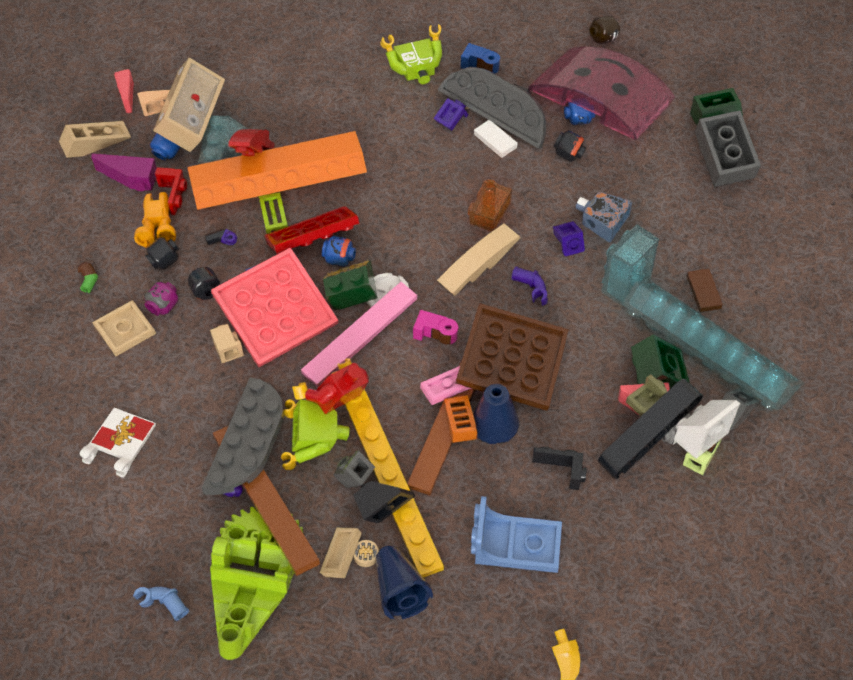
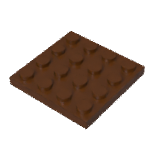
M479 303L455 384L482 392L492 384H500L507 388L512 401L548 411L569 329Z

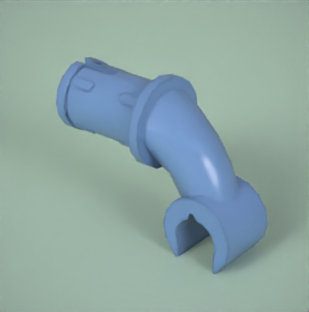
M140 587L134 592L133 597L137 600L146 595L145 600L139 603L141 607H149L153 604L154 600L158 599L160 604H164L175 621L180 620L189 613V609L186 608L177 595L178 590L176 588L153 587L148 589Z

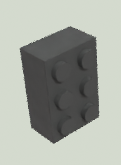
M741 111L699 119L695 135L714 187L755 178L761 164Z

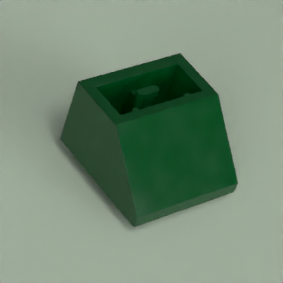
M733 88L694 96L690 115L697 126L699 119L735 111H741L743 116L737 94Z

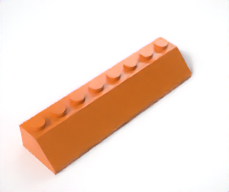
M356 131L265 150L262 153H255L254 157L241 155L187 167L197 210L367 172Z

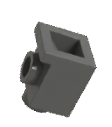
M358 450L353 456L342 458L333 475L346 488L358 487L364 484L375 466Z

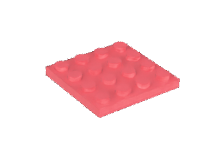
M291 248L211 289V294L258 367L265 365L335 326L339 321Z

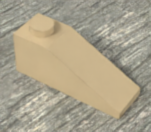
M123 121L65 125L59 143L66 158L80 157L130 139L131 136Z

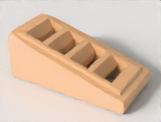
M170 90L137 93L144 116L160 113L165 103L164 100H166Z

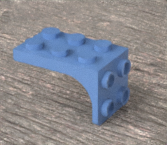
M481 496V503L475 504V520L471 538V554H476L475 564L558 573L562 522L502 515L491 510L486 503L487 497Z

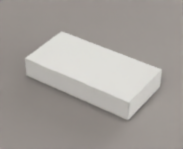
M490 120L474 129V135L501 158L517 148V142Z

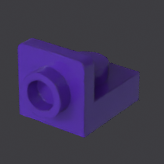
M447 98L435 115L434 120L452 131L461 117L467 118L469 114L466 112V106L458 100L453 102Z
M574 221L553 227V233L562 245L564 256L577 254L585 250L583 231Z

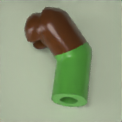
M83 262L77 268L78 273L81 272V276L85 278L80 290L91 293L98 275L92 264Z

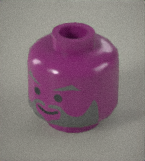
M163 282L155 283L144 296L145 307L156 316L168 314L178 303L177 289L169 282L166 284Z

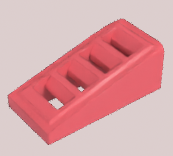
M129 69L115 72L114 76L126 113H132L134 82Z

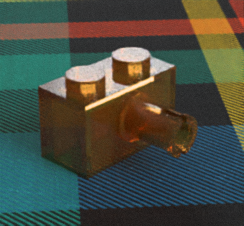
M485 180L477 194V200L469 206L470 224L491 232L494 231L511 203L512 189L497 184L494 180Z

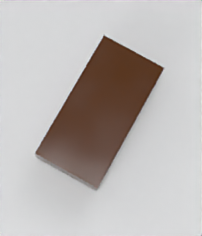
M710 269L687 272V279L699 312L722 309L723 304Z

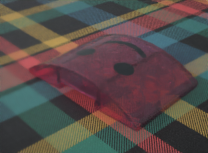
M589 46L574 47L567 50L528 88L562 106L569 101L601 116L600 124L634 140L639 138L675 98L664 82L642 64L618 52Z

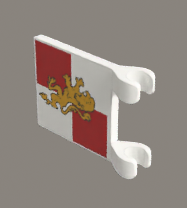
M113 408L90 443L80 451V456L83 457L82 462L91 464L97 451L100 450L120 458L115 463L114 469L117 470V476L125 477L133 460L155 428L156 423Z

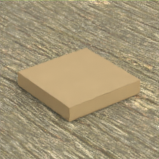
M133 300L92 322L115 356L156 334L154 328Z

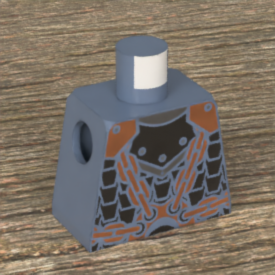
M599 192L592 201L580 197L576 204V209L584 212L582 225L606 241L611 242L630 216L632 202Z

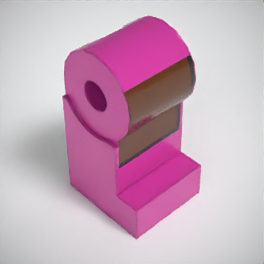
M420 310L413 327V339L422 341L423 337L426 336L438 339L445 345L455 343L458 338V324L450 318Z

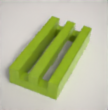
M280 192L259 196L266 233L288 227ZM275 199L278 202L282 223L277 221L273 203ZM264 201H269L273 219L272 225H269Z

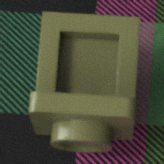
M650 374L646 377L645 384L627 397L626 403L642 416L667 392V389L662 381L655 379Z

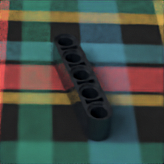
M681 379L600 455L598 463L614 479H618L619 474L622 472L625 474L669 433L681 419L687 416L700 403L703 395L686 379Z

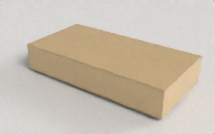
M336 528L320 570L323 576L333 578L346 577L361 536L358 528Z

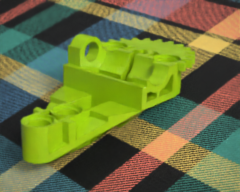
M250 507V513L242 509L240 510L241 517L233 514L231 515L232 521L226 520L224 522L226 528H220L221 537H216L211 553L212 565L210 571L220 656L227 660L237 659L243 654L287 594L294 575V571L254 507ZM258 551H260L259 568L275 570L276 572L275 576L230 568V565L233 562L255 566Z

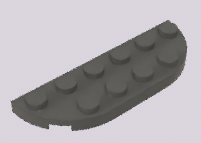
M468 67L450 74L438 88V91L454 100L460 101L469 109L536 148L541 149L546 135V120L537 100L528 92L493 72L483 68Z
M249 378L202 486L203 494L218 495L233 492L234 487L246 481L249 484L264 469L284 419L281 397L270 384L261 379Z

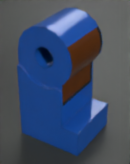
M468 43L461 55L460 68H483L494 74L499 71L500 55L498 53Z

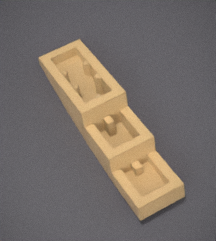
M502 224L470 248L437 281L455 296L469 281L474 282L487 268L491 269L520 239V236L506 224Z

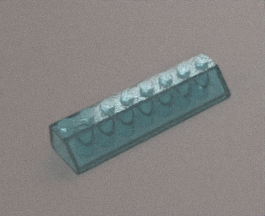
M635 281L622 303L627 308L628 314L645 320L647 327L664 333L666 340L674 344L677 342L683 346L682 350L693 357L696 355L702 359V364L707 368L717 369L722 373L721 377L730 383L736 382L739 384L745 394L751 397L755 395L762 400L761 404L769 410L782 409L804 384L803 381L653 281Z

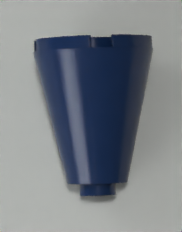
M500 384L488 386L473 413L477 437L489 444L505 443L516 435L519 428V418L507 388Z
M382 547L376 554L375 559L381 606L384 614L390 619H394V616L401 615L402 619H406L419 614L427 608L428 599L430 597L431 599L433 598L430 585L398 547Z

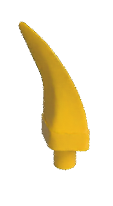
M565 629L555 631L558 645L553 646L552 650L560 668V680H575L580 669V653L576 639L568 641Z

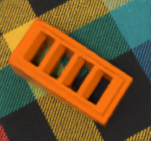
M468 395L444 399L452 442L477 439V428ZM464 403V406L451 407V405ZM463 410H465V412H466V413L453 414V412L463 411ZM466 417H467V420H461V421H455V420H454V419H460V418H466ZM469 425V427L457 428L456 426Z

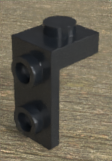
M534 447L532 462L571 467L569 489L579 490L580 482H585L587 468L582 467L583 453H578L574 450H554L550 447Z

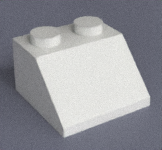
M711 400L704 406L699 405L689 418L684 417L678 422L674 441L697 459L729 433L740 403L737 400Z

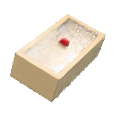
M188 58L177 72L153 131L191 152L202 140L225 79L193 59Z

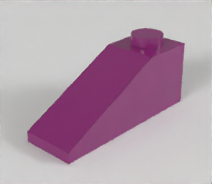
M92 153L91 158L95 170L130 189L152 191L157 169L154 158Z

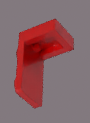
M157 167L155 176L158 187L172 188L168 205L171 215H176L177 209L182 206V192L187 190V179H184L181 169Z

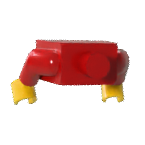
M347 358L345 363L337 364L339 370L328 376L316 390L307 389L306 382L299 383V386H292L296 400L305 398L308 401L317 403L324 414H327L359 397L369 383V376L357 363H352L350 358Z

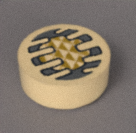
M362 540L357 544L353 555L354 560L362 567H370L376 563L375 557L379 550L373 541Z

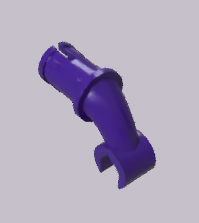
M516 266L512 272L511 279L528 284L530 288L534 287L532 291L533 303L536 298L541 296L542 306L546 305L548 302L546 286L538 271L532 272Z

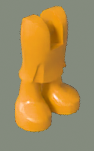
M166 192L159 193V200L153 201L151 193L146 194L144 197V217L142 220L144 226L138 227L134 233V240L140 246L147 248L156 241V238L164 237L167 241L170 239L176 240L175 228L170 225L169 197Z

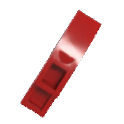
M258 129L238 130L228 142V146L235 149V152L249 157H254L255 153L274 149L275 144L269 140L268 130Z

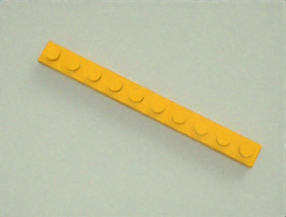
M364 389L359 397L344 405L368 460L375 466L373 471L378 483L410 491ZM412 498L392 513L416 570L424 578L444 570V566L414 498Z

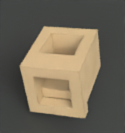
M228 324L220 325L210 330L222 363L244 356L236 331L231 332Z

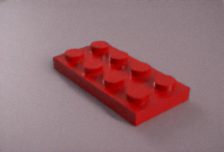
M343 206L266 234L264 237L266 243L278 254L299 245L301 247L308 246L313 243V240L318 238L326 239L332 237L333 233L340 230H351L354 228V225L359 224V220L354 212Z

